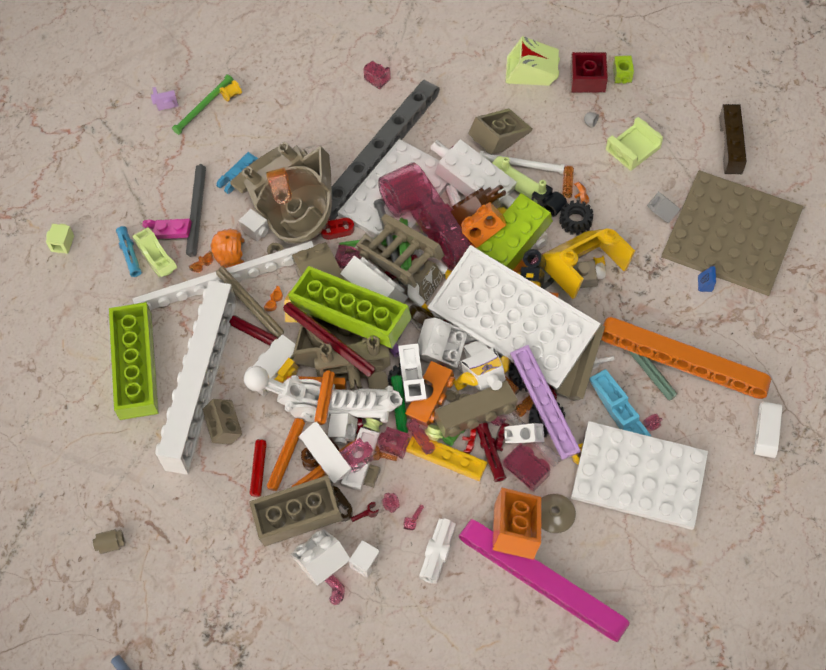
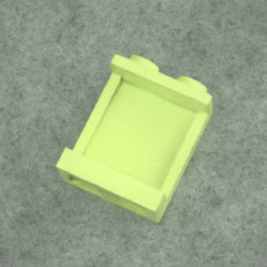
M637 117L634 125L620 136L615 138L612 135L607 139L606 151L632 171L661 148L663 137L658 131L651 128L646 121Z

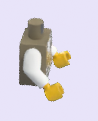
M604 255L600 258L593 257V261L577 262L573 266L584 278L580 288L597 287L598 279L605 278L606 265Z
M415 258L412 261V265L417 261L418 258ZM429 258L413 275L417 286L414 288L409 284L407 285L408 297L415 304L432 312L427 308L429 305H426V303L444 278L443 274H445L447 280L453 270H448V267L438 260Z

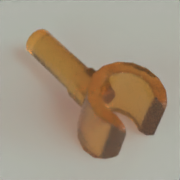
M376 445L375 452L377 453L373 454L372 460L377 461L380 458L397 461V456L381 452L380 448Z

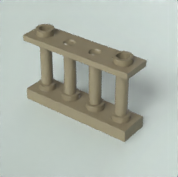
M385 214L381 218L384 224L383 231L368 247L359 242L356 244L360 251L359 255L361 258L370 260L398 277L404 285L409 284L415 288L417 284L413 275L429 258L434 257L440 261L445 255L440 244L390 215ZM389 234L397 236L380 255L374 252ZM407 241L410 243L409 247L394 263L387 260L402 242ZM420 249L424 251L407 271L400 268L415 250Z

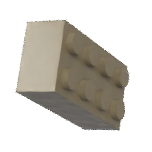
M328 475L249 501L257 534L264 547L343 521L335 490Z

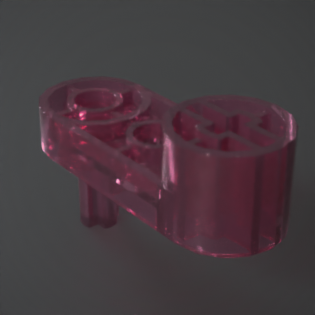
M411 162L381 176L378 179L379 191L391 214L395 217H401L410 212L423 233L427 234L429 239L440 244L445 255L441 259L448 268L454 269L472 243L462 233L461 227L421 167L415 162ZM473 228V229H471V230H472V231H476V230H478L479 228Z

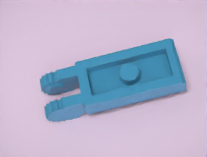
M247 152L231 169L217 180L216 186L222 188L226 185L224 191L227 194L231 193L236 188L229 181L258 158Z

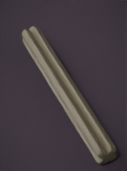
M222 266L216 271V275L224 283L232 285L234 294L272 335L279 338L284 334V330L225 267Z

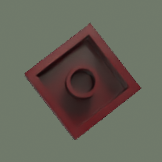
M572 52L570 63L571 93H606L608 81L606 52Z

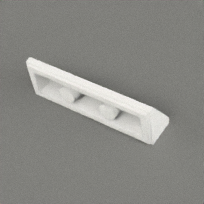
M314 422L299 435L302 442L329 476L333 484L351 473V467L317 422Z

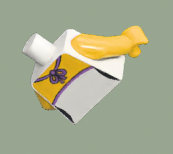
M495 347L460 361L463 374L455 380L454 386L456 390H461L467 385L475 386L480 391L489 387L493 390L500 389L502 382L506 380L505 373L509 369V358L507 356L499 358Z

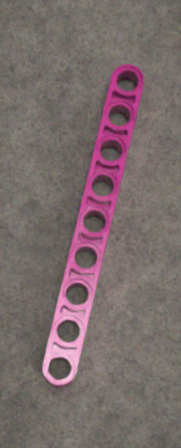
M470 519L458 536L463 543L612 641L619 642L630 625V622L624 616L538 560L492 550L493 531L476 520Z

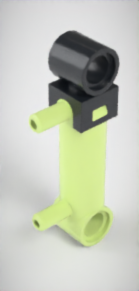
M498 156L495 158L492 164L517 182L514 190L524 194L551 212L552 217L557 216L562 207H565L567 200L564 195L556 191L553 192V188L548 186L545 180H540L539 183L535 182L511 167L508 157Z

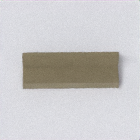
M600 326L560 388L554 390L555 393L573 401L584 398L605 326Z

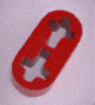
M350 218L331 220L322 231L321 236L326 240L352 235L355 230L354 222Z

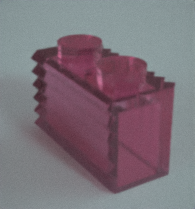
M521 443L503 462V466L533 492L550 475L551 469L548 462L542 458L538 459L529 446H523Z

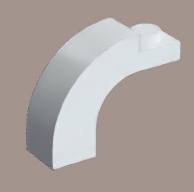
M418 344L398 346L405 401L426 400Z

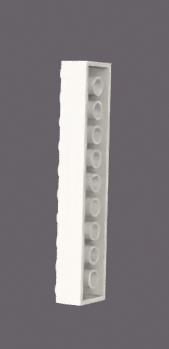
M209 281L207 288H204V300L199 305V316L193 324V336L188 340V353L183 357L182 372H179L177 378L178 386L172 393V406L167 410V422L161 430L162 439L156 446L155 453L165 471L181 474L189 473L204 421L202 409L209 403L231 327L229 321L234 315L237 306L231 284Z

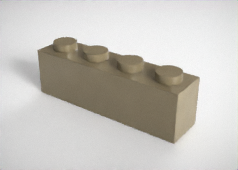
M506 380L502 382V387L498 390H493L489 387L435 409L434 419L444 438L454 437L463 430L474 429L480 423L485 421L491 422L497 416L512 413L516 409L518 399Z

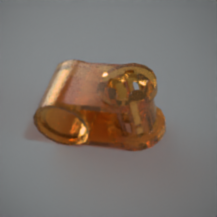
M285 167L267 171V180L274 200L278 204L287 203L292 197V192ZM281 191L283 193H287L285 200H283L282 197L279 198L278 196L281 193Z

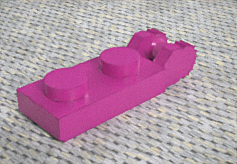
M149 219L144 220L142 225L145 228L154 229V231H151L157 239L188 238L192 221L190 219L156 221Z

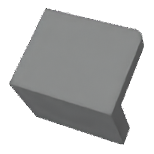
M659 191L647 205L655 214L668 223L680 210L675 203Z

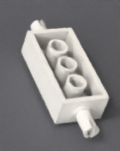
M461 139L450 149L438 140L433 143L431 150L442 157L438 162L436 174L455 187L464 196L467 197L482 187L485 190L489 187L494 189L498 185H502L504 188L498 191V193L506 190V195L498 199L501 205L504 204L509 208L515 201L510 195L513 193L517 182Z

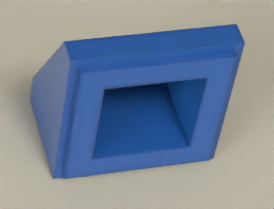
M711 266L698 275V291L712 292L716 284L715 266Z

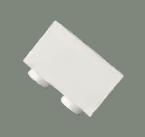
M438 318L425 319L417 343L420 358L428 362L433 361L440 365L457 368L467 333L461 328Z
M324 529L314 533L311 539L306 543L298 545L295 551L291 553L293 559L317 586L350 560L341 543Z

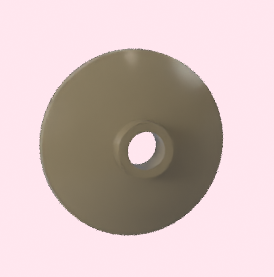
M548 494L542 497L541 528L549 533H562L568 530L573 525L576 517L573 503L567 497L560 494ZM557 508L559 513H553L552 509Z

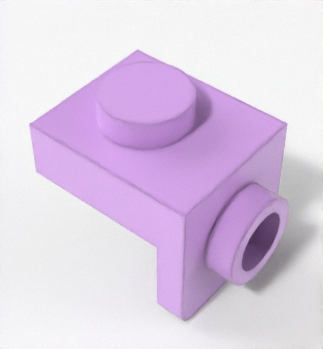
M153 87L154 94H151L153 105H157L158 111L178 107L174 90L158 94L156 87Z

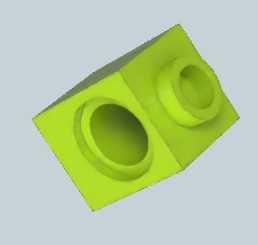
M632 55L614 57L613 73L615 83H632L634 74Z

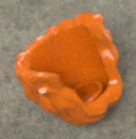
M230 228L214 234L210 246L213 256L220 266L229 268L244 263V260L241 259L243 256L241 243L245 242V239L242 238L239 231Z

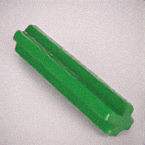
M397 375L391 377L393 390L399 392L402 398V405L394 409L397 434L408 433V425L405 414L402 376Z

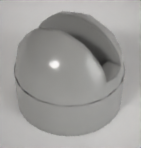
M588 112L584 117L585 123L588 126L594 127L599 119V114Z

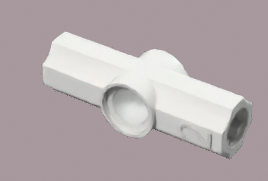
M439 518L433 538L428 542L425 552L426 558L419 578L425 582L437 584L443 563L448 558L451 547L450 542L456 527V523H453L451 520Z

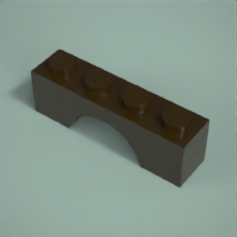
M723 104L719 122L720 131L724 132L725 139L724 174L742 175L747 159L741 104Z

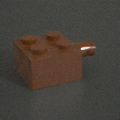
M498 185L494 189L489 187L485 190L482 187L452 206L453 210L448 215L458 231H462L461 224L463 220L475 214L482 205L491 202L496 208L502 206L498 199L506 195V190L500 193L498 191L504 187Z

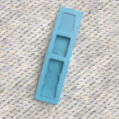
M606 369L590 377L589 381L619 429L651 437V434L640 422V416L628 402L629 397Z

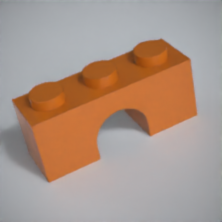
M433 361L430 362L423 376L424 382L433 387L432 395L426 400L412 401L405 413L409 419L427 427L431 423H435V409L439 408L440 405L443 406L447 398L445 394L448 388H452L455 382L453 370Z

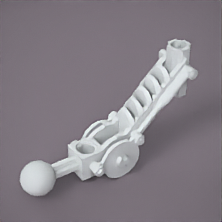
M254 366L246 371L244 383L251 391L257 392L267 389L277 393V402L285 405V411L291 412L295 418L306 422H315L321 388L320 381L313 379L300 380L298 376L293 375L281 383L269 378L267 371L262 367ZM333 384L327 419L329 414H350L355 417L372 418L374 420L380 418V421L385 423L388 421L389 412L402 405V398L399 392L393 390L392 386H387L385 389L339 390L334 389L335 385Z

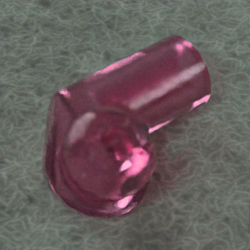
M332 574L325 580L332 588V595L329 597V601L333 605H339L344 599L345 587Z

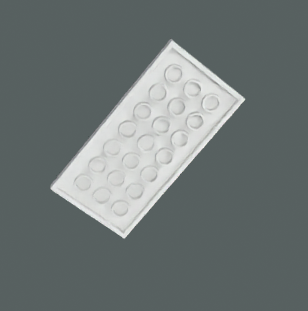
M471 245L427 307L430 311L452 325L461 328L468 335L487 347H495L497 353L507 356L513 363L514 361L510 353L529 345L547 384L556 390L560 388L601 326V323Z

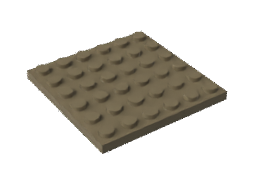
M698 170L661 257L700 272L715 266L717 278L769 296L803 206Z

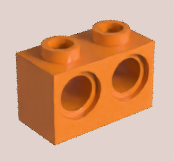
M491 202L479 207L475 214L465 218L461 224L462 233L476 248L506 226L504 216ZM473 228H479V229L476 230V231H472V230H471V229H473Z

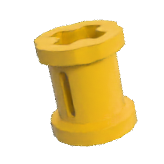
M235 80L225 88L221 87L219 89L227 102L233 96L242 94V89Z

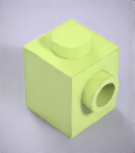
M52 224L46 235V243L50 251L69 253L74 239L70 226L66 224Z

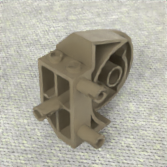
M282 142L283 145L279 144L278 151L283 155L274 154L275 160L271 156V163L258 172L253 170L251 166H247V169H243L242 175L247 178L244 180V183L256 211L267 220L270 230L284 242L289 244L302 243L314 239L321 234L330 219L332 207L330 155L321 146L308 154L305 149L301 150L297 145L292 148L287 142Z
M309 315L375 367L374 373H379L391 365L389 349L387 346L379 344L378 337L373 336L374 340H372L370 336L367 339ZM300 324L293 352L295 363L315 368L317 377H323V373L330 370L335 373V377L345 378L346 381H349L350 390H355V384H357V389H362L361 379L367 378V375L334 351L329 344H325Z

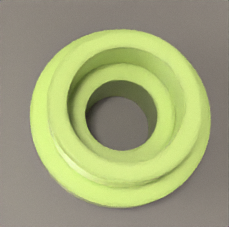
M428 425V428L425 429L424 433L428 439L438 441L439 438H443L437 425Z

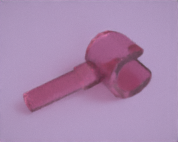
M419 505L412 518L405 517L404 529L415 530L418 516L424 508L423 505Z

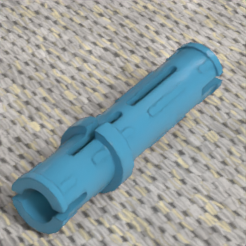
M120 226L116 229L119 248L123 251L130 276L137 277L142 272L133 249L134 243L129 237L127 227Z

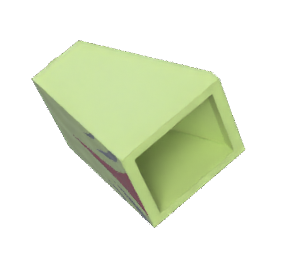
M522 36L507 56L505 83L550 86L559 76V49Z

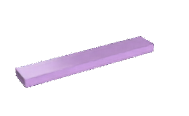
M529 345L511 352L510 355L561 460L580 453L581 450Z

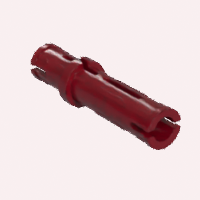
M481 423L476 427L481 440L480 446L484 449L494 482H501L507 477L495 447L496 440L492 438L488 423ZM485 437H487L490 449L488 448ZM492 455L494 456L497 468H495Z

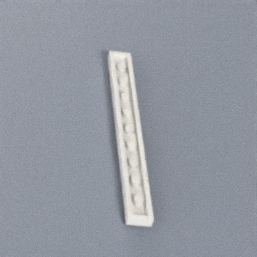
M312 241L226 269L240 282L241 280L254 278L266 272H273L285 266H291L294 264L293 254L314 246ZM216 272L132 299L134 304L147 302L151 311L158 307H165L173 302L186 300L195 295H202L209 281L224 282L216 275Z

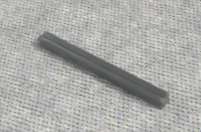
M203 164L196 165L190 211L192 224L186 245V255L189 257L196 256L206 175V166H203Z

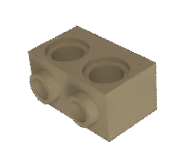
M212 399L202 409L212 443L233 444L242 435L232 400Z

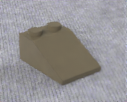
M508 108L475 117L468 134L487 153L493 155L505 151L529 134L532 128Z
M326 242L292 255L299 277L310 266L345 280L344 276L340 274L341 270Z

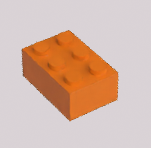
M501 487L494 504L492 550L534 560L541 544V497Z

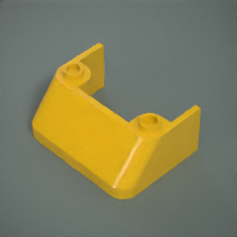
M613 229L586 231L543 254L546 259L544 270L574 299L584 280L573 268L577 264L579 257L600 247L623 271H626L635 250Z

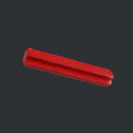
M263 439L255 441L250 495L252 497H260L262 492L267 445Z

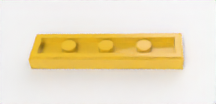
M415 432L406 448V452L479 482L488 465V462L440 442L430 440Z

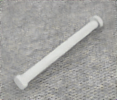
M480 151V154L488 161H494L496 157L500 156ZM508 157L510 159L509 164L559 172L560 175L564 173L565 164L560 166Z

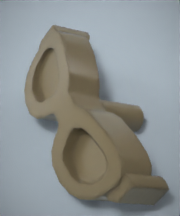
M447 390L445 395H447L446 400L452 403L470 394H459V391Z

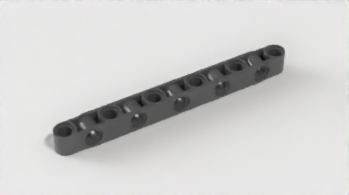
M422 80L333 184L330 221L338 217V211L394 144L399 139L402 140L426 112L439 94L440 88Z

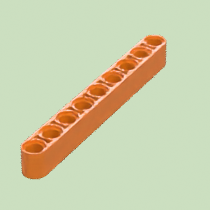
M608 317L604 321L603 326H605L601 340L754 398L763 399L767 397L771 377L766 373L613 317Z

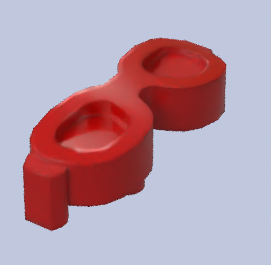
M476 428L471 429L470 437H462V440L468 441L466 450H463L467 454H470L474 448Z

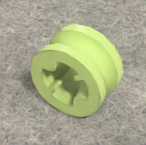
M366 418L367 422L363 426L380 432L379 426L383 423L372 418Z

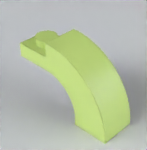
M148 227L132 236L146 261L158 277L170 275L177 268L175 262L166 254L155 234Z

